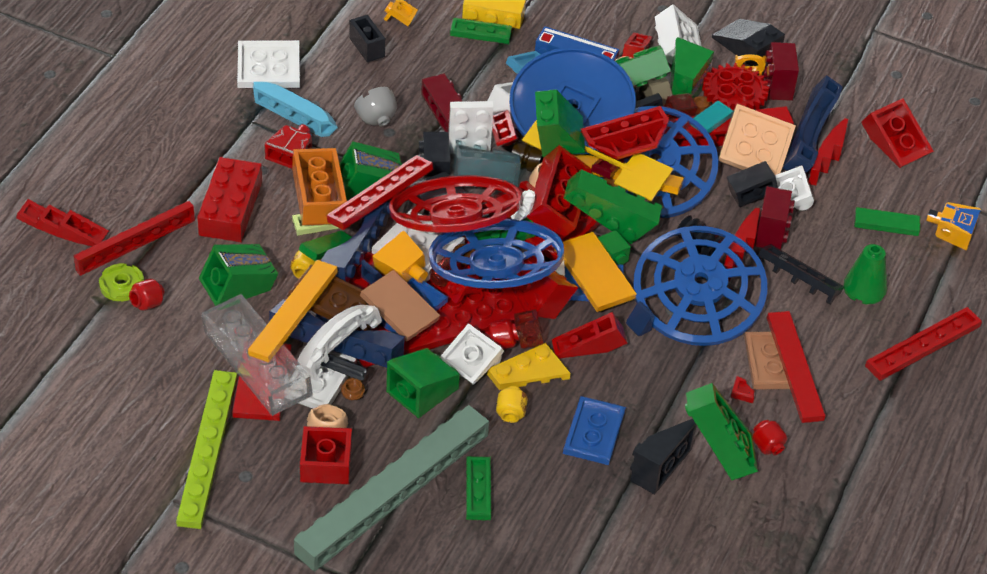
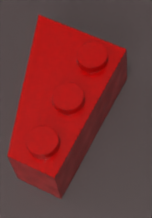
M531 256L524 260V264H537V259L535 256ZM521 270L516 275L521 277L532 270ZM555 271L538 281L518 286L533 315L549 319H555L578 289L575 284L569 283L565 276L559 275Z

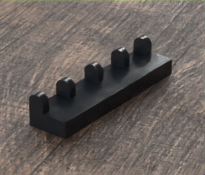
M772 244L762 247L758 257L761 263L765 259L774 264L772 271L776 274L780 269L793 275L791 279L793 284H796L800 279L811 285L809 293L812 295L817 290L828 295L826 303L830 305L844 288L840 283Z

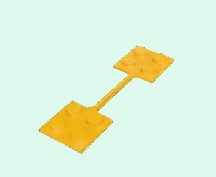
M536 120L522 141L541 150ZM585 146V152L621 168L622 171L615 180V185L645 197V199L651 202L673 171L672 167L641 153L633 155L627 163L623 164Z

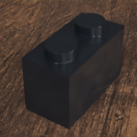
M368 14L349 20V38L366 62L385 57L386 38Z
M423 132V140H419V153H423L420 157L433 163V170L424 176H434L445 171L450 174L448 132Z
M766 161L727 176L729 190L739 207L763 198L766 186L778 188L776 176Z

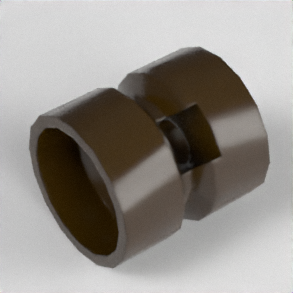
M519 140L516 141L511 153L513 158L512 167L519 169L526 167L529 172H533L536 166L542 163L544 158L542 150L530 147L529 144Z

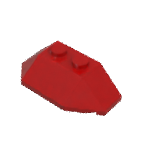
M658 106L582 128L581 133L590 147L618 160L657 148L669 123V119L662 107Z

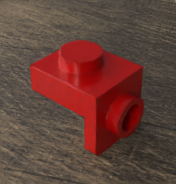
M476 274L467 275L471 278L479 280V277ZM448 281L444 291L455 303H460L465 294H478L484 288L464 286Z

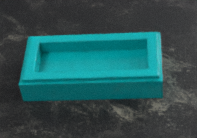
M717 101L693 119L698 121L710 133L730 119L734 111L720 101Z

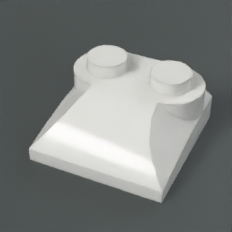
M803 166L775 175L779 189L792 191L791 200H795L794 207L797 210H807L813 205L814 197Z
M468 323L440 357L446 364L454 367L461 376L474 385L490 367L500 363L504 350Z

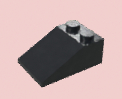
M740 18L712 34L714 40L733 54L738 55V57L742 55H758L763 57L766 55V50H770L771 42L783 43L785 37L783 32L769 23ZM753 60L745 61L750 66H758V63Z
M693 418L650 435L642 444L638 443L632 453L634 461L630 467L632 471L631 482L654 495L692 450L697 427Z

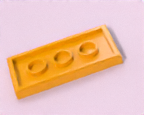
M594 232L563 242L564 265L596 312L635 299L637 293Z

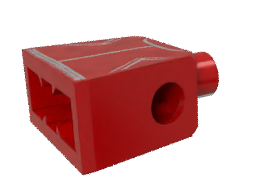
M301 124L297 129L288 125L283 126L266 141L265 159L292 169L293 149H312V135L310 134L309 127Z

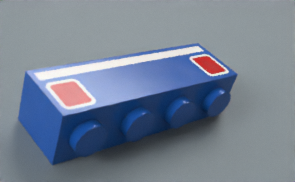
M544 26L536 39L535 51L540 54L560 48H585L602 53L614 61L619 57L620 50Z

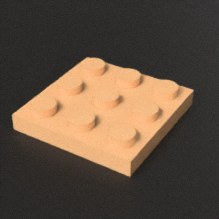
M737 104L718 161L742 170L766 161L774 175L780 174L796 125Z

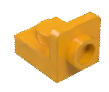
M395 0L394 3L390 1L384 10L387 13L384 20L387 21L392 15L406 26H409L418 10L404 0Z

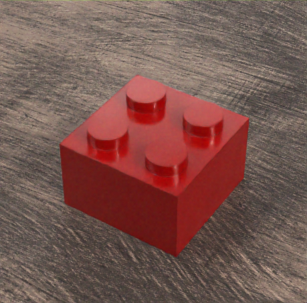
M303 427L300 482L349 484L352 428Z

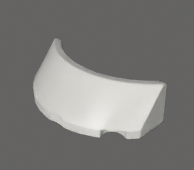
M357 305L334 316L310 339L301 352L296 366L312 380H317L323 374L320 365L322 362L327 363L329 361L328 353L356 328L360 327L364 330L367 328L366 324L375 328L382 322L379 309L371 305Z

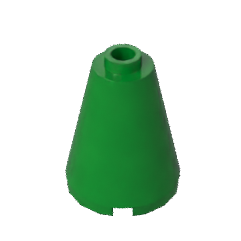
M876 244L865 246L847 273L843 286L846 295L850 299L855 301L856 298L861 300L862 304L867 305L882 301L888 289L886 253L881 246Z

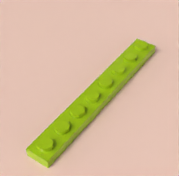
M218 370L213 372L176 520L178 527L202 528L237 383V373Z

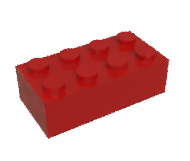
M558 145L543 158L533 191L535 192V203L526 217L536 224L549 228L562 240L576 229L581 212L579 208L564 199L567 182L581 169L591 173L592 168Z
M219 157L197 217L199 236L242 242L262 184V163Z

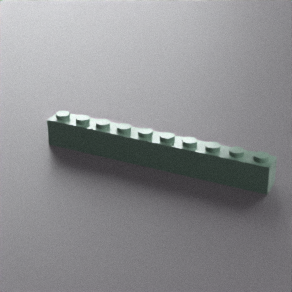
M470 405L462 411H457L449 421L440 424L436 431L429 436L423 437L414 448L406 450L401 458L394 463L388 464L385 470L377 476L371 477L362 488L354 490L349 498L342 503L336 504L327 515L318 518L306 531H301L294 539V555L314 572L485 439L488 436L489 420Z

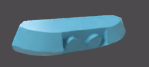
M253 82L255 103L299 126L301 124L308 126L312 133L320 137L330 136L337 129L336 122L332 116L309 100L273 83Z

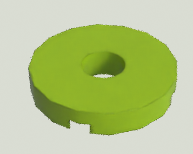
M125 263L111 265L99 277L100 291L110 300L128 301L130 300L129 292L132 285L144 280L142 271L134 265L132 267L127 266ZM119 280H125V281H127L126 283H123V284H118V283H116V282L119 281Z

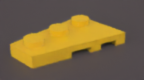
M546 343L492 366L487 371V375L499 390L510 386L522 387L536 381H541V384L548 383L550 379L555 378L568 380L571 374Z

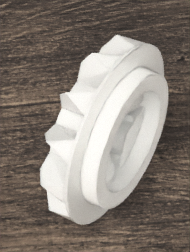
M529 189L522 193V204L519 210L510 216L512 219L520 221L526 218L534 206L535 192Z

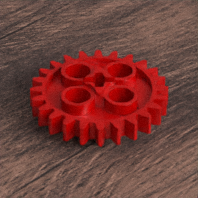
M726 63V67L718 65V69L712 68L711 72H707L706 77H704L702 91H704L703 96L707 97L706 101L712 102V104L720 101L733 111L737 104L758 110L760 105L764 106L765 101H767L769 92L768 81H764V75L759 76V71L752 72V67L745 69V64L738 67L736 63L731 67Z

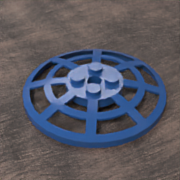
M658 106L638 107L635 108V113L655 108ZM662 107L666 114L677 116L679 119L675 123L669 121L667 126L671 128L666 134H663L657 148L642 152L641 154L648 157L651 154L660 155L661 158L656 161L672 167L671 175L677 172L685 177L680 190L689 185L690 182L700 189V192L693 198L677 206H672L670 197L672 193L658 191L656 196L662 197L664 207L661 209L660 218H670L692 210L707 197L714 186L718 173V154L713 139L698 121L678 110ZM687 122L695 126L704 135L709 146L697 145L692 135L683 126ZM680 132L691 146L679 147L673 138ZM693 154L691 170L680 164L681 155ZM700 154H712V169L706 183L696 176L700 164ZM627 190L626 193L634 195V193Z
M505 219L499 223L475 230L443 232L432 242L429 248V262L437 274L451 282L476 288H508L529 284L553 273L564 259V244L555 232L542 225L516 219ZM508 230L506 238L478 240L474 233L481 231ZM517 231L536 235L545 241L534 246L528 242L516 240L515 237ZM465 236L469 241V244L460 247L454 253L442 249L449 242ZM552 245L557 252V259L544 263V256L541 251ZM512 246L521 247L528 251L522 253L519 249L514 248ZM475 249L470 258L462 256L464 253ZM438 254L450 259L451 270H444L436 263ZM533 255L537 259V264H524V260ZM457 262L469 264L470 269L459 270ZM521 270H532L521 277L516 275ZM476 274L483 278L481 280L471 278L467 275ZM497 278H500V279H509V280L492 281L493 279H497Z
M690 226L672 230L658 237L645 249L637 262L633 289L637 293L635 297L636 303L641 301L650 310L645 302V298L657 294L662 304L673 313L667 325L654 315L652 327L658 332L678 342L709 346L731 341L752 327L765 305L767 277L761 260L754 250L737 236L713 227ZM704 232L720 235L725 238L721 243L701 239L693 240L690 233ZM681 234L684 242L673 246L664 255L652 252L661 242ZM735 242L750 254L757 267H744L740 258L729 249L730 245ZM696 246H709L716 248L711 256L699 255ZM687 248L689 257L681 263L670 258L677 251ZM725 253L735 262L738 268L725 269L719 260ZM645 260L657 262L654 273V286L641 290V271ZM664 265L676 270L674 280L661 283V273ZM760 275L761 292L756 307L744 299L748 288V276ZM741 276L739 294L727 287L728 278ZM704 277L707 282L699 284L695 281V278ZM676 290L682 298L678 307L668 299L664 293L665 291ZM723 296L733 301L727 308L716 312L714 303ZM690 304L705 306L707 314H693L686 312ZM739 306L750 313L749 317L741 324L721 333L718 320L732 314ZM681 318L693 322H709L712 335H692L676 330V327Z

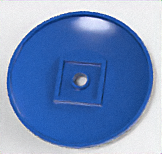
M569 47L554 49L535 57L519 71L510 91L509 104L514 124L523 136L526 135L537 120L535 92L557 89L570 104L578 106L576 110L583 116L584 128L635 113V91L627 73L619 64L606 55L585 48ZM585 140V146H587V147H589V148H591V149H593V150H596V149L590 147V146L587 144L586 140ZM585 152V153H578V154H587V155H589L590 153Z

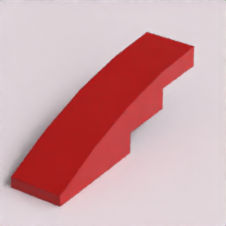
M844 118L832 129L820 146L814 166L811 169L810 185H817L819 172L828 173L831 160L839 161L848 124L847 118Z
M27 199L16 216V219L41 231L87 246L99 244L109 232V230L72 210H69L66 214L50 204L47 208H44L30 199Z
M755 208L735 233V236L743 240L752 249L756 237L760 208ZM733 242L729 249L743 261L744 252L746 251ZM727 255L724 264L725 269L733 268V266L737 267L735 262Z

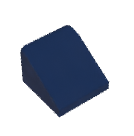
M365 260L361 261V277L370 285L383 277Z
M640 301L629 315L626 324L637 336H642L652 330L654 314Z

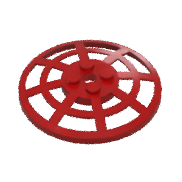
M461 175L431 179L409 186L392 198L389 209L394 221L410 229L425 232H461L499 223L515 214L522 203L521 192L512 183L487 176ZM459 186L487 188L482 194H456L455 187ZM446 188L447 195L437 196L425 201L417 197L419 194L436 189ZM495 190H499L508 194L513 199L501 204L497 199L490 196ZM407 200L416 204L410 214L397 212L399 207ZM487 202L493 207L482 209V203ZM513 205L511 208L502 213V209ZM423 209L430 211V216L418 214ZM495 212L490 218H482L485 214ZM420 221H432L433 224H424Z

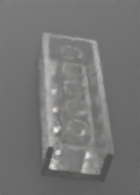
M242 294L201 313L205 334L272 416L313 396L310 375L284 344L270 362L248 355L249 347L267 324Z

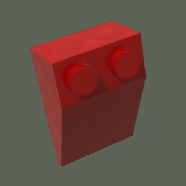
M904 98L870 113L861 121L870 139L899 168L934 152Z

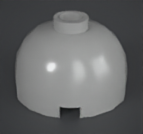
M389 87L371 89L368 91V96L363 98L361 95L355 101L354 108L357 114L368 125H387L397 110L396 98Z

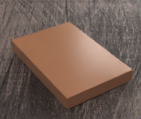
M394 270L360 293V296L369 305L379 309L380 316L399 335L405 336L406 342L440 318V315Z
M745 332L744 339L753 389H790L772 333Z

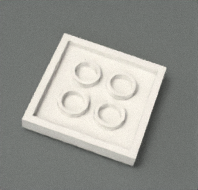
M238 41V88H253V82H269L283 88H300L299 41Z
M420 221L424 224H433L432 221ZM396 223L372 247V254L378 252L404 230L424 253L426 263L424 270L428 272V276L424 281L427 282L436 273L429 262V248L432 242L443 232L419 231ZM459 237L446 244L442 249L453 253L454 247L458 244H463L465 238ZM439 254L436 257V263L440 267L449 260V258Z

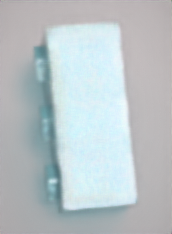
M455 140L453 176H487L505 180L516 187L518 186L521 166L519 154L493 149V152L482 150L481 145L474 144V147L461 145L462 141Z

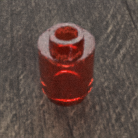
M442 257L437 264L444 270H451V257ZM457 262V267L459 270L461 268V263ZM433 268L430 269L431 281L437 286H446L449 280L441 277Z

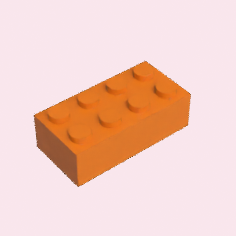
M336 148L293 149L292 171L302 225L330 224L327 222V214L347 202Z

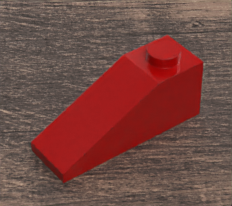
M633 32L624 44L622 57L629 56L634 58V53L649 49L653 37Z
M509 110L493 115L492 131L498 147L509 146L515 143L516 140H519Z
M613 312L551 339L555 355L558 359L607 353L628 344L624 328Z

